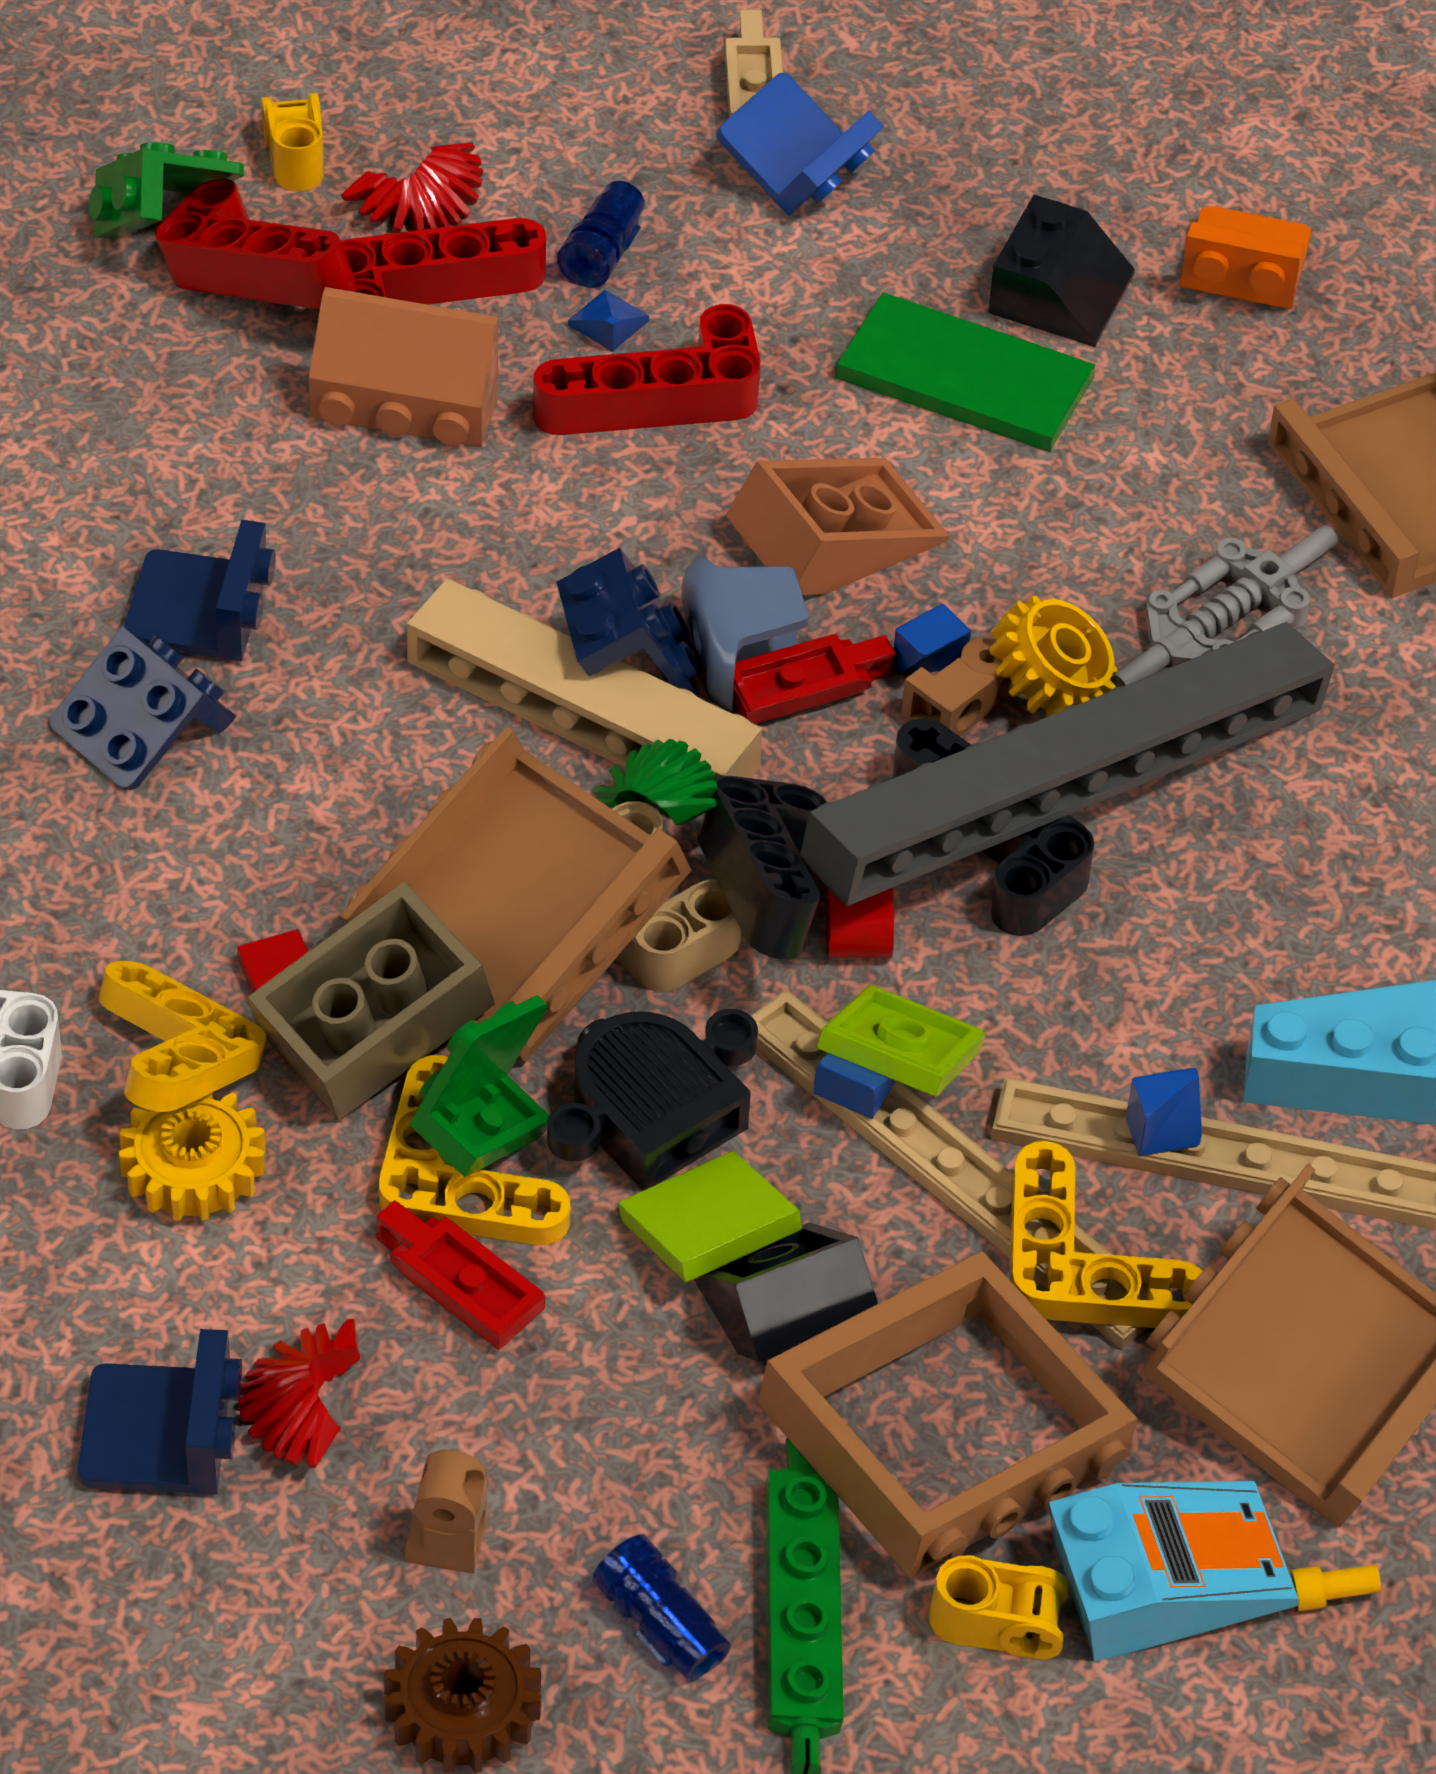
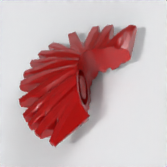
M473 142L431 147V154L422 161L415 173L411 174L409 178H403L397 182L395 177L387 178L385 173L375 174L374 172L366 171L342 193L341 197L344 201L366 199L358 213L361 216L373 213L370 222L374 224L394 213L395 218L392 231L397 233L401 232L407 217H409L414 231L424 230V228H437V226L439 228L448 227V222L453 225H459L461 218L466 219L471 212L464 202L477 203L479 195L471 188H479L482 185L483 179L480 176L483 175V169L478 167L481 166L482 162L480 156L470 154L475 148Z
M346 1319L332 1341L329 1338L325 1323L317 1325L315 1335H312L308 1328L301 1330V1351L280 1340L273 1345L274 1351L280 1359L258 1358L253 1364L255 1369L247 1371L245 1378L248 1382L241 1384V1393L245 1395L239 1399V1406L242 1408L239 1410L242 1421L255 1422L248 1429L249 1435L252 1439L265 1438L261 1444L262 1449L267 1453L273 1452V1456L277 1460L285 1457L286 1463L296 1465L308 1457V1468H315L341 1429L329 1415L318 1393L324 1384V1380L330 1382L333 1381V1377L336 1374L342 1376L350 1365H354L360 1359L354 1319Z

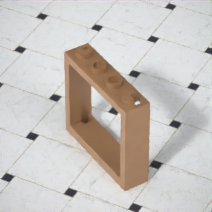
M983 1251L768 1360L758 1399V1405L910 1579L943 1560L946 1562L951 1558L962 1555L967 1547L989 1535L992 1538L1005 1535L1025 1515L1042 1506L1049 1509L1050 1501L1070 1496L1076 1487L1096 1476L1099 1479L1110 1477L1113 1466L1130 1455L1128 1449L1138 1418ZM978 1315L1081 1428L935 1508L924 1512L825 1400L824 1396L940 1337Z

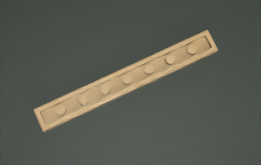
M787 989L751 1015L758 1026V1051L1010 1258L1013 1173L903 1083L898 1081L892 1087L873 1119L813 1094L815 1068L821 1059L829 1054L817 1048L821 1030L828 1022ZM1034 1219L1025 1225V1229L1030 1235L1043 1240L1052 1239L1061 1233V1230L1055 1223L1046 1219ZM1075 1224L1074 1252L1113 1255ZM1037 1263L1034 1278L1049 1290L1047 1285L1048 1263ZM1100 1279L1091 1285L1096 1295L1107 1300H1119L1128 1294L1123 1284L1112 1279ZM1141 1284L1139 1300H1148V1297H1146L1147 1284ZM1089 1323L1121 1350L1147 1329V1327Z
M1010 1078L1004 1079L992 1128L991 1140L1026 1146L1037 1141H1049L1066 1148L1075 1157L1266 1195L1280 1177L1291 1184L1305 1166L1309 1164L1315 1169V1172L1302 1190L1324 1207L1436 1230V1164L1201 1117L1202 1137L1199 1146L1139 1156L1126 1121L1128 1102Z

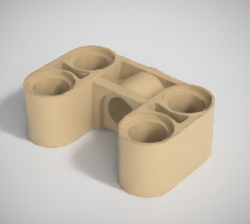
M628 801L612 808V810L651 836L658 828L663 831V818L659 811L650 804L640 801ZM704 880L696 883L671 899H667L617 956L616 960L639 984L657 992L677 989L730 958L738 950L741 942V929L717 880Z

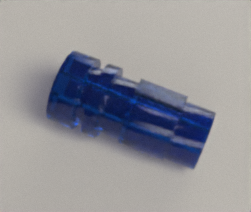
M625 181L610 182L606 185L603 192L596 197L583 220L575 224L557 253L559 269L569 281L587 288H598L606 283L621 259L623 252L629 248L641 228L638 222L645 208V200L637 187Z
M639 1534L628 1538L616 1546L599 1563L593 1573L592 1581L609 1601H614V1607L624 1618L633 1617L639 1624V1630L635 1634L663 1666L669 1667L673 1664L688 1682H694L725 1659L730 1651L731 1644L717 1629L715 1621L690 1592L677 1583L675 1580L677 1571L667 1559H662V1553L645 1534Z

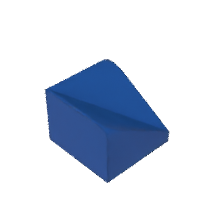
M944 604L938 605L895 629L894 651L896 657H894L892 669L898 675L914 673L921 667L928 672L941 671L957 658H961L963 647L970 641L971 630Z
M1196 1068L1132 1078L1126 1121L1139 1156L1193 1148L1200 1145L1202 1122L1199 1075Z

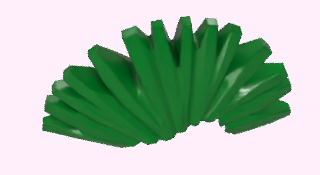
M668 739L665 743L661 740H655L652 746L648 743L642 745L639 752L636 749L631 751L627 757L625 773L615 764L608 770L614 780V786H595L592 791L593 794L598 796L596 799L611 809L628 801H640L656 808L661 815L672 819L675 825L682 826L716 807L717 801L711 798L717 790V782L713 780L715 773L711 770V765L706 760L700 761L702 753L696 748L687 752L689 745L680 740L676 743L674 739Z

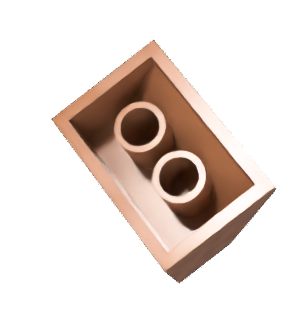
M325 287L321 300L309 373L310 417L323 419L334 425L351 424L380 429L391 435L408 434L436 439L448 445L464 444L482 448L498 401V317Z

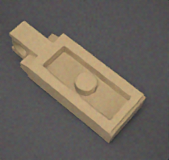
M740 10L739 38H725L724 55L729 117L777 74L783 73L780 38H764L762 10Z

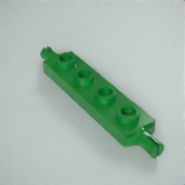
M786 1437L787 1468L781 1470L769 1469L765 1483L768 1730L791 1738V1774H803L805 1764L807 1774H820L822 1772L820 1765V1739L839 1734L844 1720L839 1496Z

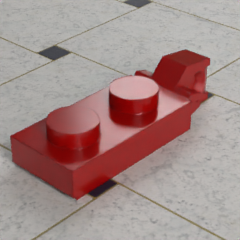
M837 633L737 661L734 675L733 703L739 715L745 717L751 723L757 724L857 695L859 692L861 693L871 688L872 681L892 675L896 653L886 635L852 644L850 639L840 640Z
M396 1200L376 1215L378 1231L375 1234L376 1239L392 1251L389 1253V1261L399 1270V1273L497 1350H500L545 1309L546 1295L543 1294L542 1290L445 1216L441 1221L430 1217L424 1223Z

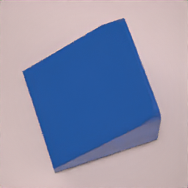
M829 1053L821 1059L815 1068L813 1094L873 1119L896 1083V1080Z

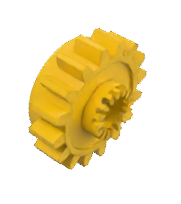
M1037 595L1031 596L1025 603L1019 600L999 619L1000 622L991 630L990 634L997 641L989 648V653L1003 661L995 672L997 676L1010 677L1013 682L1009 690L1010 695L1014 697L1023 694L1027 697V709L1032 714L1039 707L1045 709L1048 717L1061 712L1070 705H1078L1106 694L1116 687L1110 681L1117 673V667L1114 666V654L1107 636L1087 613L1068 602L1055 598L1041 601Z
M233 1092L224 1096L220 1101L213 1099V1093H210L178 1110L170 1112H147L143 1109L134 1108L130 1112L132 1128H121L120 1130L121 1150L118 1151L121 1177H127L129 1194L132 1198L145 1195L148 1211L154 1213L159 1209H163L172 1213L173 1220L180 1221L184 1215L199 1216L202 1221L209 1220L210 1213L221 1209L229 1213L234 1211L235 1200L240 1195L252 1197L255 1193L254 1177L264 1176L266 1171L264 1128L257 1127L256 1111L253 1107L238 1111V1098Z

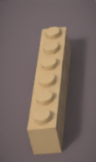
M447 578L407 622L408 663L625 768L627 757L631 751L636 749L639 752L644 744L648 743L652 746L655 740H661L665 743L668 739H674L676 743L679 740L686 742L689 745L687 752L696 748L702 753L700 761L706 760L709 762L711 770L715 773L714 781L722 776L751 778L760 767L761 727L751 723L741 715L732 714L698 698L689 690L677 688L644 672L638 666L621 660L589 677L577 662L570 636L541 623L531 615L522 614L490 599L481 591L469 589Z

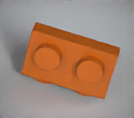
M1205 206L1200 211L1198 221H1191L1186 239L1180 287L1292 309L1310 242L1311 229L1301 223L1216 206Z

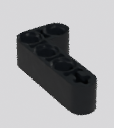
M925 718L911 720L903 724L897 733L893 778L913 771L922 764L933 763L963 751L971 746V744L935 720ZM1067 815L983 850L985 854L999 863L995 875L991 916L993 922L1000 930L1017 936L1034 934L1084 894L1089 884L1095 843L1092 833L1084 825L1070 815Z
M738 776L719 777L715 780L717 782V790L711 797L717 801L716 807L704 813L697 835L698 843L749 945L759 953L781 960L798 958L803 951L820 900V892L800 853L810 811L817 809L822 804L827 803V801L821 794L802 785Z

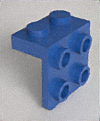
M779 73L722 123L716 131V137L780 208L790 216L810 197L817 204L826 198L842 182L836 173L843 166L850 173H853L876 151L868 142L884 125L868 110L843 133L791 76L786 73Z

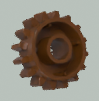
M474 1617L468 1631L458 1632L453 1620L446 1618L443 1620L442 1635L434 1638L430 1632L422 1627L416 1630V1651L404 1646L396 1648L395 1669L385 1670L384 1694L386 1695L384 1697L385 1721L394 1723L395 1742L398 1746L411 1742L414 1744L416 1762L423 1764L432 1758L443 1763L445 1773H452L456 1765H470L475 1773L483 1771V1763L495 1757L503 1763L508 1762L511 1756V1744L514 1741L526 1745L530 1742L531 1721L540 1720L541 1718L540 1668L530 1667V1648L527 1644L509 1649L508 1628L503 1626L490 1637L483 1634L482 1619ZM468 1692L471 1693V1697L468 1698L467 1695H463V1699H458V1695L455 1693Z

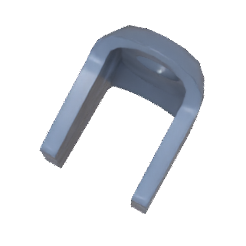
M697 555L683 577L681 584L682 607L689 628L692 647L696 653L697 663L704 677L706 689L709 696L722 709L732 713L734 708L733 687L736 662L797 645L799 643L795 631L808 626L809 614L795 571L788 566L718 567L706 557Z

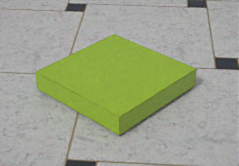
M871 984L862 990L822 1028L817 1048L937 1097L978 1055L986 1032H983L978 1027Z
M734 1150L618 1202L621 1220L685 1283L803 1229L799 1209Z

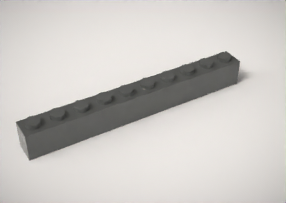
M1288 622L1261 632L1251 633L1244 639L1216 650H1208L1199 657L1171 668H1163L1151 676L1126 686L1115 687L1106 694L1078 705H1070L1061 712L1041 720L1020 725L1013 731L983 743L972 744L963 751L933 763L922 764L917 769L885 782L874 783L865 790L835 802L824 803L809 813L800 855L806 867L846 907L1314 714L1321 710L1335 664Z

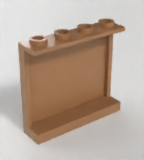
M1436 372L1310 417L1295 398L1275 404L1267 444L1391 598H1395L1435 583Z
M506 726L494 741L488 742L481 747L474 757L472 766L452 788L443 791L432 805L431 812L414 832L402 838L394 846L389 860L369 883L362 884L353 892L346 909L340 914V917L347 924L405 881L483 965L495 1005L475 1019L477 1023L492 1017L503 1005L510 1001L519 1004L539 995L548 1004L545 1014L517 1058L525 1064L692 870L677 840L659 828L652 836L525 751L514 730Z
M1307 1164L1291 1184L1282 1177L1274 1183L1256 1207L1265 1216L1255 1228L1245 1220L1237 1228L1219 1252L1228 1259V1262L1218 1273L1209 1265L1201 1272L1183 1296L1184 1299L1192 1304L1184 1316L1181 1318L1170 1310L1146 1341L1156 1351L1140 1373L1322 1517L1341 1527L1436 1405V1293L1302 1190L1315 1172V1169Z

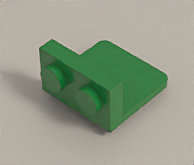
M160 142L143 143L140 145V150L134 153L118 154L116 161L96 169L95 186L89 197V214L94 220V237L117 239L162 220L163 190L190 193L199 185L210 180L229 179L234 181L244 177V164L227 161V153L216 150L194 151L193 156L175 153L174 145Z
M539 995L519 1004L510 1001L503 1005L492 1017L480 1023L471 1020L461 1026L447 1044L446 1049L451 1054L445 1064L428 1078L419 1091V1097L423 1101L409 1125L439 1153L446 1163L453 1166L464 1177L536 1141L547 1130L549 1114L508 1076L509 1071L548 1008V1004Z

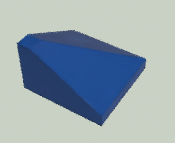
M604 290L568 319V326L613 352L649 322V315Z

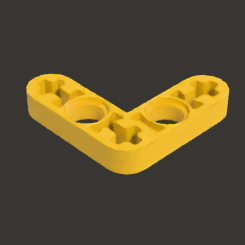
M115 961L106 966L99 993L101 1005L110 1012L165 1041L137 1054L131 1059L124 1094L133 1104L156 1112L178 1110L255 1072L259 1068L267 1034L256 1023L142 963Z
M429 1055L420 1058L412 1064L405 1079L379 1177V1205L381 1209H385L391 1202L396 1200L424 1223L430 1217L441 1221L446 1216L469 1235L524 1244L548 1245L559 1241L565 1236L570 1227V1197L566 1190L557 1183L487 1170H478L464 1177L453 1166L446 1163L434 1148L417 1150L406 1144V1137L416 1132L409 1123L423 1101L419 1097V1091L428 1078L443 1067L448 1057ZM406 1184L418 1186V1191L413 1193L412 1199L399 1197V1192L405 1190ZM439 1188H445V1206L436 1205V1199H439ZM470 1193L485 1195L493 1202L487 1211L477 1214L461 1210L456 1203L464 1195ZM504 1198L514 1199V1205H511V1217L504 1216ZM537 1205L550 1207V1212L546 1213L544 1220L532 1219V1213L536 1211Z
M1037 1141L1024 1146L1017 1155L1012 1181L1010 1281L1046 1320L1157 1328L1170 1310L1182 1318L1192 1304L1187 1300L1182 1302L1174 1301L1169 1288L1182 1289V1295L1184 1296L1202 1270L1196 1265L1182 1260L1074 1252L1076 1173L1074 1158L1066 1148L1049 1141ZM1036 1169L1049 1170L1051 1178L1049 1196L1037 1195L1039 1175ZM1034 1219H1046L1055 1223L1061 1230V1233L1052 1239L1043 1240L1030 1235L1025 1229V1225ZM1037 1263H1048L1047 1285L1049 1291L1036 1290L1034 1276ZM1100 1279H1112L1123 1284L1128 1294L1119 1300H1107L1096 1295L1091 1285ZM1141 1284L1148 1285L1146 1295L1148 1300H1139Z

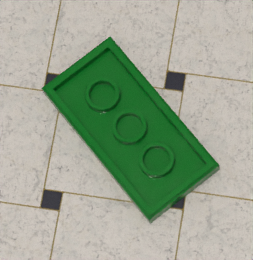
M882 292L838 361L836 378L1051 452L1094 379L1096 364Z

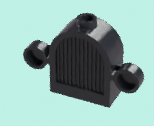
M720 1010L708 1019L705 1027V1040L699 1039L693 1031L681 1022L666 1015L653 1012H628L591 1022L583 1029L577 1039L574 1103L558 1106L550 1113L547 1120V1145L550 1151L560 1159L574 1162L591 1157L600 1145L636 1185L644 1191L659 1184L744 1132L749 1127L751 1091L731 1072L728 1066L745 1064L755 1055L758 1038L756 1021L751 1015L742 1010Z

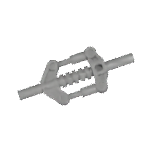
M1323 525L1279 557L1269 549L1262 552L1248 548L1241 540L1236 538L1221 540L1217 545L1216 556L1187 575L1184 584L1171 593L1167 590H1156L1147 597L1145 618L1150 649L1117 671L1110 681L1116 687L1126 686L1155 674L1167 665L1173 667L1199 657L1208 650H1216L1234 643L1227 639L1218 640L1213 638L1261 603L1266 607L1268 606L1271 611L1252 623L1249 627V632L1237 641L1246 638L1251 633L1261 632L1284 622H1288L1293 628L1303 626L1307 622L1311 598L1309 593L1299 586L1295 574L1334 547L1338 542L1336 533L1329 526ZM1222 578L1231 579L1235 582L1232 586L1223 590L1221 594L1213 597L1210 602L1205 603L1198 610L1188 615L1186 621L1179 616L1177 604L1193 593L1201 594Z

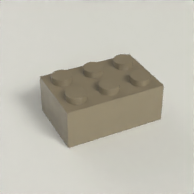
M405 881L247 997L258 1025L267 1034L266 1040L339 1121L408 1070L417 1060L425 1057L451 1038L465 1023L475 1020L495 1005L483 965Z

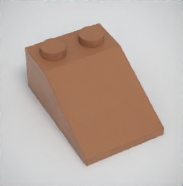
M886 458L757 461L725 515L740 533L743 543L755 552L766 567L788 566L794 569L802 595L828 594L943 544L950 537Z

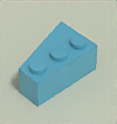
M1436 980L1255 1005L1246 1050L1243 1102L1436 1125Z

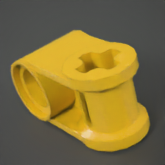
M308 93L306 99L273 102L270 96L261 97L266 148L269 147L276 182L281 187L291 191H306L315 188L324 179L323 131L318 93Z
M959 1555L947 1560L939 1569L928 1612L929 1624L936 1635L944 1641L956 1645L1005 1651L1012 1656L1040 1660L1051 1659L1059 1655L1063 1649V1633L1058 1628L1060 1605L1064 1604L1069 1596V1581L1063 1574L1044 1566H1020L984 1560L972 1555ZM1036 1587L1042 1589V1594H1035ZM953 1598H964L972 1601L974 1605H964ZM1027 1632L1034 1633L1032 1639L1027 1638Z

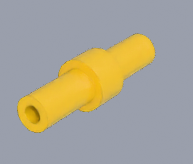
M1376 1564L1322 1572L1319 1565L1290 1570L1291 1580L1299 1600V1606H1296L1297 1612L1326 1608V1600L1381 1592L1380 1575Z

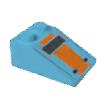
M1255 1481L1115 1483L1049 1502L1054 1545L1065 1577L1069 1581V1589L1094 1661L1126 1655L1299 1606L1297 1593Z

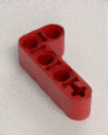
M214 179L196 187L155 230L156 240L172 280L177 287L182 289L320 309L325 287L352 292L357 291L356 280L340 237L336 233L327 230L250 220L237 185L229 179Z
M512 218L341 240L357 283V293L429 305L524 293L537 289L546 279V231L538 222L527 218Z
M719 304L709 307L700 316L699 347L561 358L546 361L539 365L534 372L533 420L536 426L546 433L570 435L734 421L747 418L758 408L761 363L752 320L749 314L741 307L732 304Z

